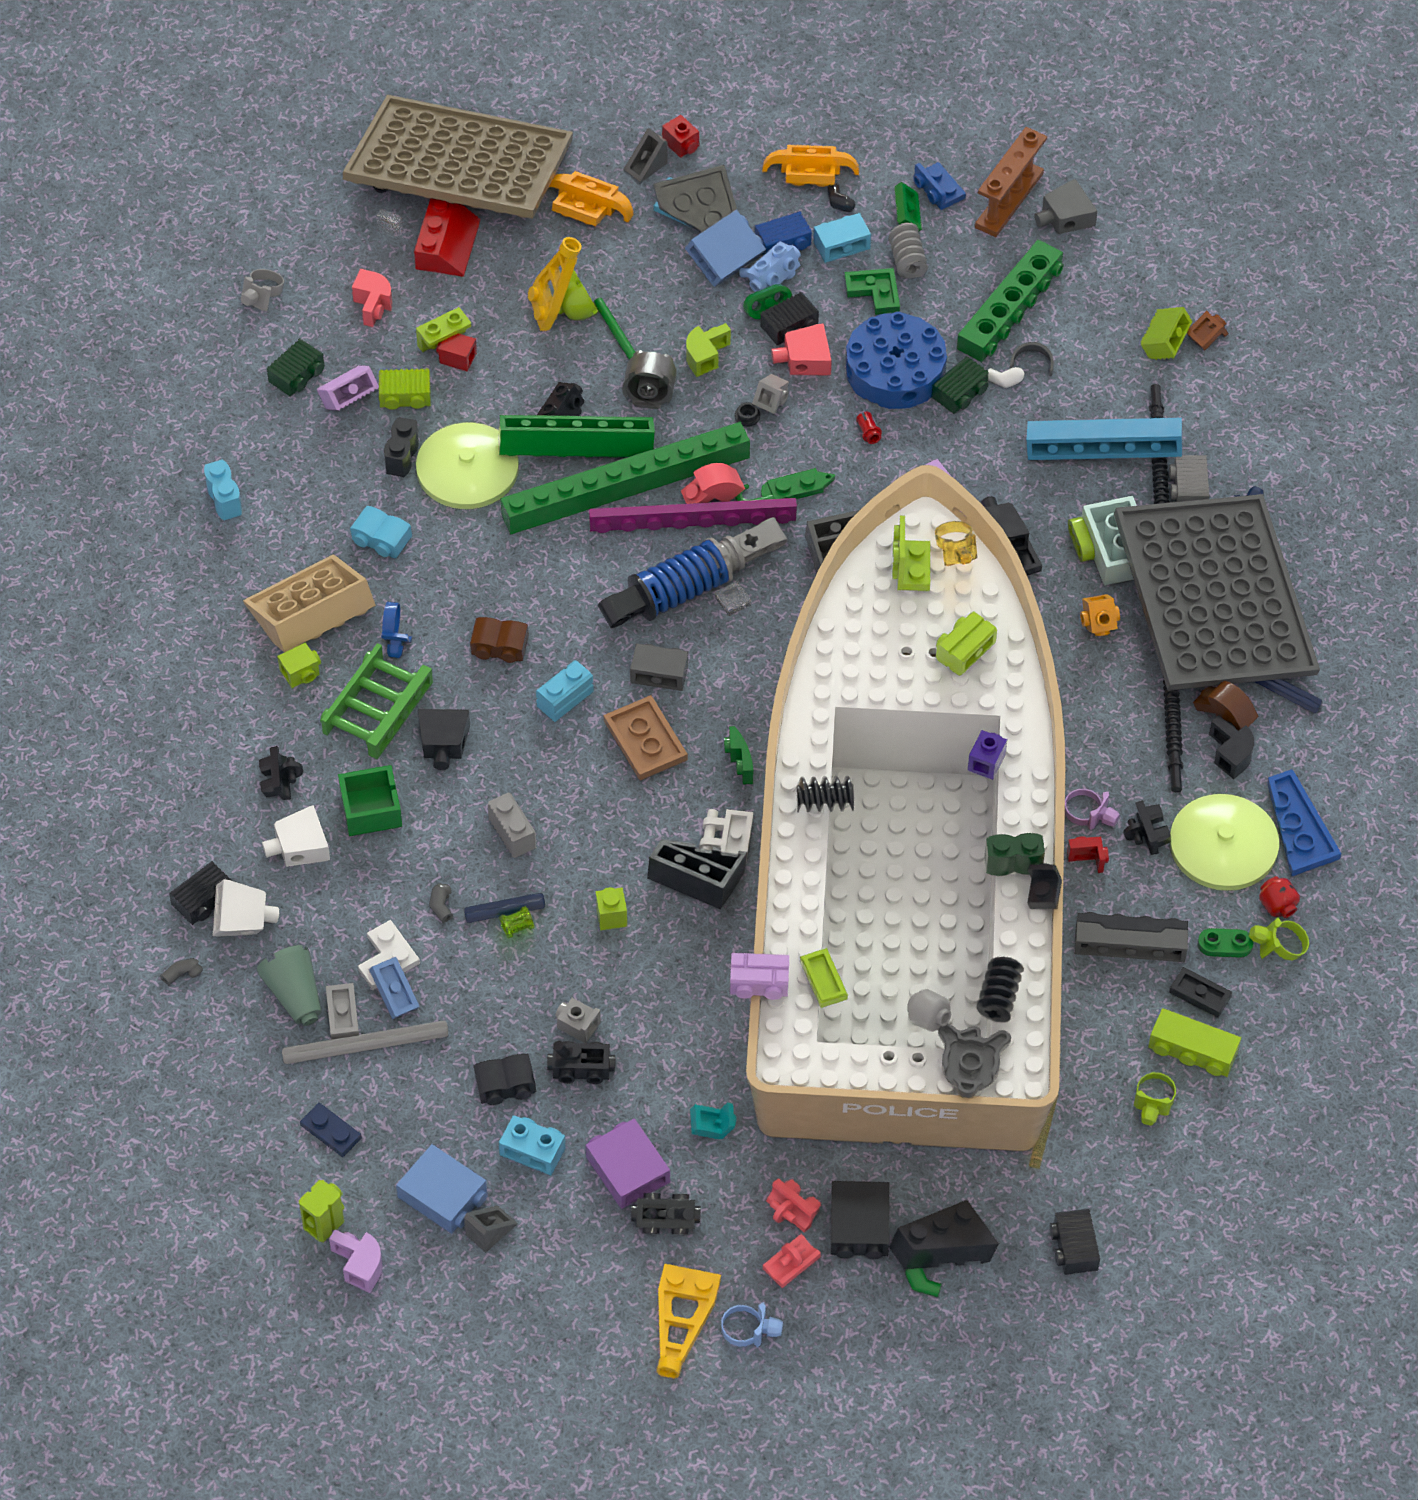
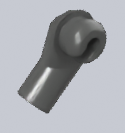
M439 883L432 888L429 906L440 921L445 923L453 918L452 912L445 905L446 899L451 894V888L448 884Z
M194 958L176 961L160 975V978L170 986L186 972L192 978L197 977L203 971V967Z

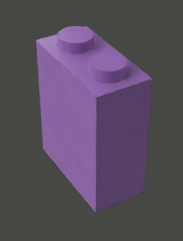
M635 1118L628 1122L617 1124L612 1131L603 1136L597 1135L586 1144V1158L621 1209L636 1202L637 1198H643V1193H652L670 1183L669 1167Z

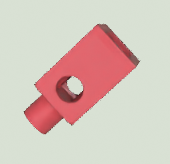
M824 323L787 332L785 334L784 347L771 349L773 364L788 362L790 375H831L832 360Z

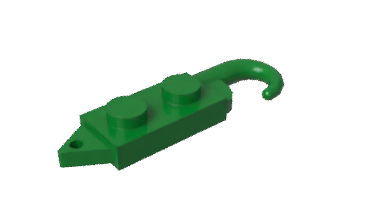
M816 468L767 480L761 488V497L751 500L800 499L824 493V489L835 480V474L819 472ZM745 484V489L735 497L736 501H749L742 496V493L749 488L748 484Z

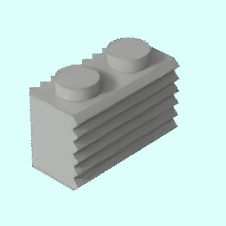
M1182 455V457H1175L1174 464L1169 466V478L1174 479L1175 483L1171 484V500L1183 502L1209 499L1206 455Z
M506 793L488 802L489 821H491V825H494L496 833H499L501 841H504V845L509 849L512 857L516 858L537 848L536 832L511 793Z

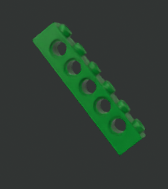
M1038 239L959 332L957 350L980 362H983L987 356H993L1000 340L1005 341L1011 327L1021 322L1027 308L1031 309L1035 305L1039 293L1046 292L1051 279L1061 274L1064 267L1062 263L1063 252Z

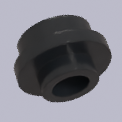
M750 402L742 403L735 411V420L737 423L741 422L742 426L745 427L754 426L760 420V411L756 405Z

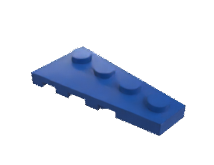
M1293 769L1268 777L1267 785L1291 877L1340 860L1342 853Z

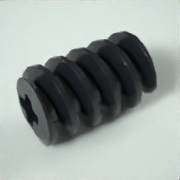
M826 776L822 777L820 784H818L816 777H811L809 785H807L804 777H800L797 785V813H799L802 804H804L807 812L811 811L813 804L816 805L818 812H822L824 804H827L830 812H833L835 804H838L840 811L844 812L847 803H849L851 810L854 811V787L849 776H845L843 784L840 783L838 776H834L831 784Z
M1003 956L995 957L988 962L985 980L982 983V990L979 993V1000L976 1005L978 1012L988 1020L1005 1023L1011 1019L1010 1012L1013 1011V1002L1016 1001L1015 993L1018 992V983L1022 979L1020 973L1024 972L1023 965L1017 960Z

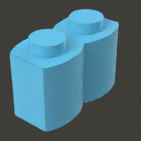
M224 460L206 464L204 472L207 491L214 500L218 516L222 520L240 516L242 514L240 492L237 484L232 480L229 465Z
M371 506L364 508L350 528L355 544L363 548L368 546L375 549L383 557L397 558L412 537L411 525L398 517L387 515L383 511Z

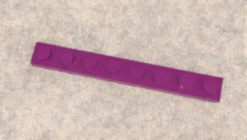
M796 498L598 508L589 509L590 532L597 531L599 533H606L611 530H623L626 532H631L635 529L659 530L667 527L684 529L687 526L708 528L713 525L726 524L727 526H736L743 523L759 525L773 517L778 523L784 524L796 521L797 504Z

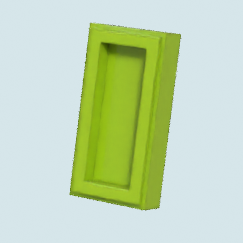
M827 948L800 956V963L820 1008L848 1000V993Z

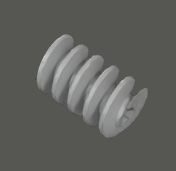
M903 223L896 226L889 234V242L897 272L903 278L921 277L928 270V265L926 264L927 259L922 248L923 244L920 240L918 227L913 223Z

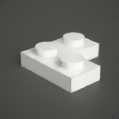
M389 920L367 932L368 939L379 954L358 965V971L371 989L374 990L377 986L369 971L372 966L397 957L403 972H406L419 965L420 959L393 922Z

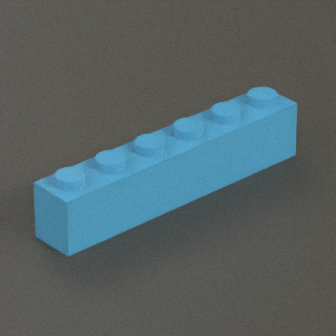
M1182 418L1028 421L1026 439L1028 460L1182 457Z

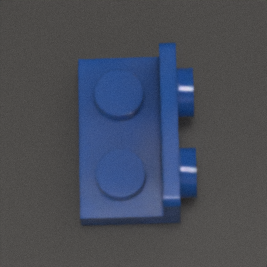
M939 162L927 168H924L920 163L915 165L913 176L915 185L919 189L922 188L927 193L928 200L932 204H936L940 210L966 198L964 190Z

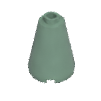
M302 945L287 947L275 952V959L269 963L266 958L261 961L257 966L258 975L295 1023L303 1024V1026L315 1023L321 1014V1007L308 947H305V949H303Z

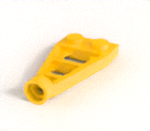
M566 237L563 239L557 254L540 272L528 290V299L531 301L534 318L537 320L540 331L550 330L560 311L578 259L577 256L582 248L580 242L575 238ZM550 280L554 288L553 297L548 285V282Z
M664 1264L658 1287L660 1359L656 1372L660 1376L674 1379L679 1377L686 1357L715 1306L721 1281L720 1274ZM675 1297L698 1302V1307L690 1319L676 1317L672 1314V1300ZM670 1326L688 1329L683 1344L668 1342Z

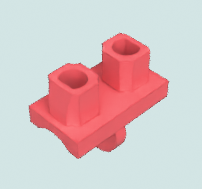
M778 1178L773 1182L772 1191L766 1200L775 1210L773 1220L781 1223L786 1219L805 1233L811 1227L814 1217L818 1214L821 1202L815 1197H808L804 1200L799 1195L801 1191L799 1184L792 1179L782 1182Z
M800 1234L792 1242L783 1245L782 1250L764 1263L763 1270L783 1288L821 1257V1252L814 1248Z

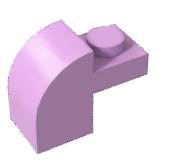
M334 1230L329 1238L331 1251L349 1259L343 1269L345 1282L371 1293L382 1273V1258L378 1242L367 1232L359 1241L351 1233H341Z

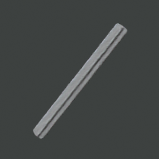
M443 1020L285 1047L282 1049L284 1063L290 1064L447 1037L449 1032L447 1023Z

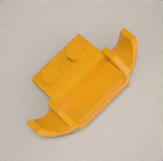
M787 145V149L777 150L769 154L763 161L762 172H767V169L772 164H782L781 173H786V183H791L794 186L815 184L819 187H826L828 185H835V175H840V166H848L854 171V175H859V165L856 159L847 153L836 151V146Z
M576 171L572 174H556L549 187L559 189L558 197L552 203V211L560 213L565 217L582 221L587 225L597 226L606 215L611 216L615 210L619 211L623 215L624 221L628 223L634 215L629 199L618 191V186Z

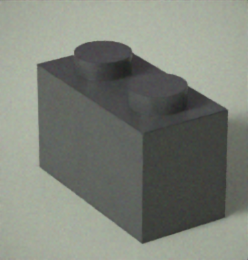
M636 643L630 667V683L683 691L688 669V651Z

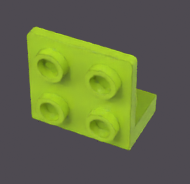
M900 515L899 525H894L892 579H897V590L930 591V541L905 540V515Z

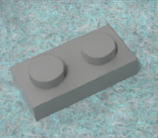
M354 983L326 986L331 1040L359 1035Z

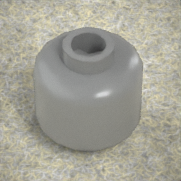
M921 990L913 994L908 1001L907 1011L909 1019L912 1023L928 1031H937L940 1026H946L950 1021L951 1011L948 999L931 990Z

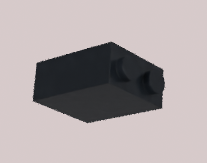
M832 1181L830 1255H837V1257L842 1259H849L854 1255L866 1256L869 1259H880L883 1256H888L889 1182Z

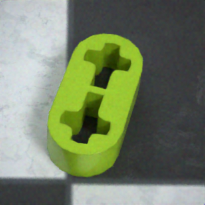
M1083 517L1068 519V531L1080 562L1094 560V545Z

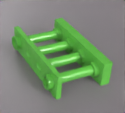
M377 643L372 651H368L365 654L362 665L332 706L326 708L322 713L320 722L322 723L323 734L328 736L334 726L365 740L368 755L378 760L432 685V668L422 665L417 673L414 672L412 674L383 660L382 645ZM377 668L408 683L403 692L400 691L398 693L369 678ZM362 688H365L394 702V705L389 711L384 712L355 697ZM350 707L380 721V724L376 730L369 731L341 718V716Z

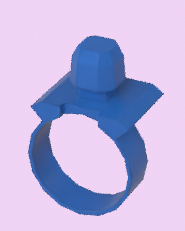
M387 601L383 615L381 638L390 641V644H387L388 657L401 658L404 650L402 642L411 643L412 636L398 633L401 612L400 603Z

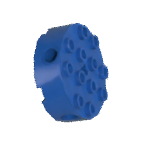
M902 312L881 314L865 320L852 332L846 346L845 365L847 381L857 395L864 400L867 399L870 402L877 403L880 407L903 409L927 402L932 395V385L946 374V345L938 330L922 318Z

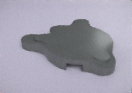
M951 1024L940 1026L938 1036L945 1048L942 1055L943 1075L957 1089L960 1096L964 1098L975 1096L978 1091L991 1085L997 1078L1000 1068V1055L1011 1043L1010 1033L1000 1030L988 1038L981 1037V1030L976 1026L961 1031Z

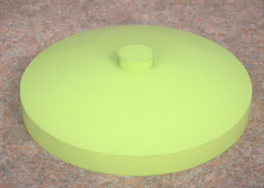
M480 423L453 424L436 431L422 444L416 458L417 478L426 494L440 504L458 509L481 508L498 501L513 487L519 471L518 455H499V430Z
M1229 794L1207 795L1190 802L1177 814L1170 832L1171 854L1180 870L1196 883L1216 890H1239L1258 883L1273 868L1279 850L1278 832L1269 815L1255 803Z

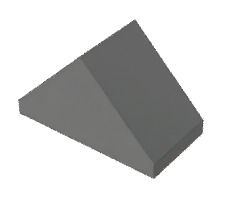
M647 128L624 170L642 183L667 164V141L652 129Z
M498 1205L468 1212L464 1216L466 1236L485 1253L518 1224Z

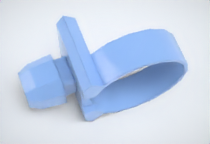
M764 1302L758 1305V1312L746 1305H736L724 1313L721 1320V1330L724 1338L730 1344L748 1346L754 1343L758 1348L761 1345L763 1333L767 1334L768 1337L781 1336L783 1321L773 1317L765 1319L766 1306ZM746 1311L758 1319L760 1326L754 1331V1337L748 1340H736L726 1334L723 1328L725 1319L734 1312Z

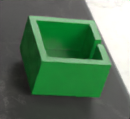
M391 765L338 774L340 795L349 836L402 827L401 808Z

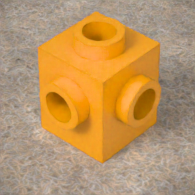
M1105 594L1082 598L1084 611L1080 612V618L1083 627H1086L1095 636L1108 635L1110 630L1118 629L1117 621H1120V612L1118 606H1115L1113 597Z

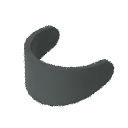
M1027 342L1015 349L1011 357L1010 369L1013 368L1014 361L1018 355L1026 351H1037L1049 359L1051 363L1049 376H1052L1054 359L1051 351L1045 345L1038 342Z

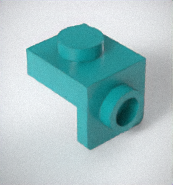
M727 1102L721 1109L697 1104L690 1109L691 1134L724 1139L735 1128L737 1119L734 1114L733 1103Z

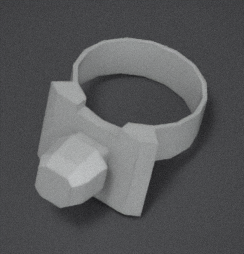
M257 269L252 271L250 277L244 278L241 302L247 306L252 305L262 311H267L270 297H275L282 293L284 278L272 270ZM258 279H269L275 281L279 285L271 287H260L253 283V281Z

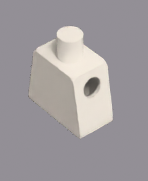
M314 805L274 823L276 838L262 842L266 858L282 853L287 867L330 860L328 844Z
M224 879L216 885L213 936L257 934L263 930L264 922L277 923L279 907L265 905L266 893L264 891Z

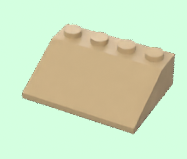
M334 554L243 600L271 641L283 652L291 650L310 639H316L327 630L340 627L345 621L355 616L363 615L368 609L376 606L366 578Z

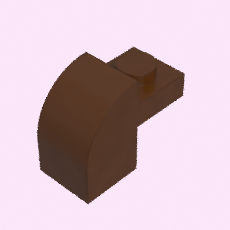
M1228 681L1221 682L1217 687L1208 686L1193 701L1197 711L1215 713L1216 716L1219 715L1225 721L1231 722L1238 731L1245 725L1249 727L1259 717L1249 697L1239 687Z

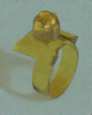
M951 521L943 523L935 529L936 545L943 549L944 566L959 563L964 565L978 558L976 535L972 534V527L968 523ZM952 532L967 534L965 539L960 541L941 538L942 535Z

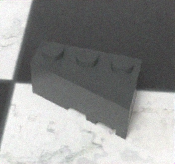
M860 510L807 521L805 538L816 573L837 537Z

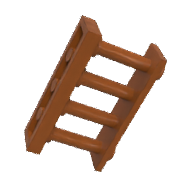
M1025 127L978 189V194L989 198L987 208L975 222L976 229L997 237L1044 174V169L1034 165L1033 161L1034 156L1047 140L1046 135Z

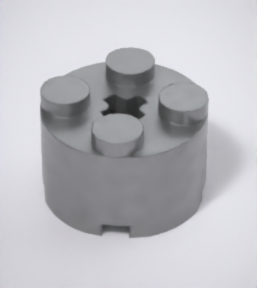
M636 351L628 361L622 391L626 399L628 396L633 401L632 404L640 408L659 409L662 404L666 402L668 404L673 396L677 376L673 358L668 354Z

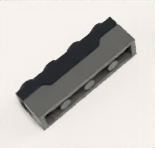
M1095 912L1077 914L1074 954L1185 962L1188 921L1177 918L1156 919L1149 916L1129 917L1122 914L1103 915Z

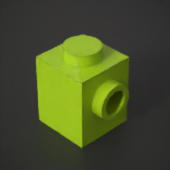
M306 642L277 656L279 670L291 688L302 683H310L320 675V657L315 650H310Z
M609 887L601 891H595L600 931L627 927V908L623 887Z

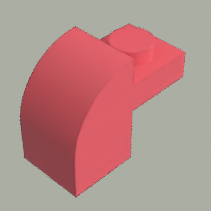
M360 269L352 286L353 302L365 304L362 309L363 324L373 327L376 320L382 318L384 309L392 310L391 286L383 275Z
M713 463L694 471L696 479L683 488L681 493L686 504L709 503L714 498L721 502H730L745 487L736 469L723 463Z

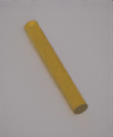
M1057 1099L1052 1104L1039 1139L1033 1147L1029 1167L1039 1169L1041 1166Z

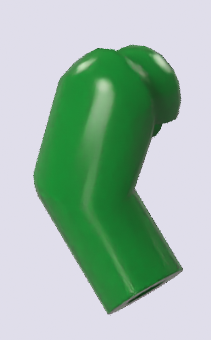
M923 1268L905 1270V1276L914 1291L934 1297L939 1296L942 1283L927 1280Z

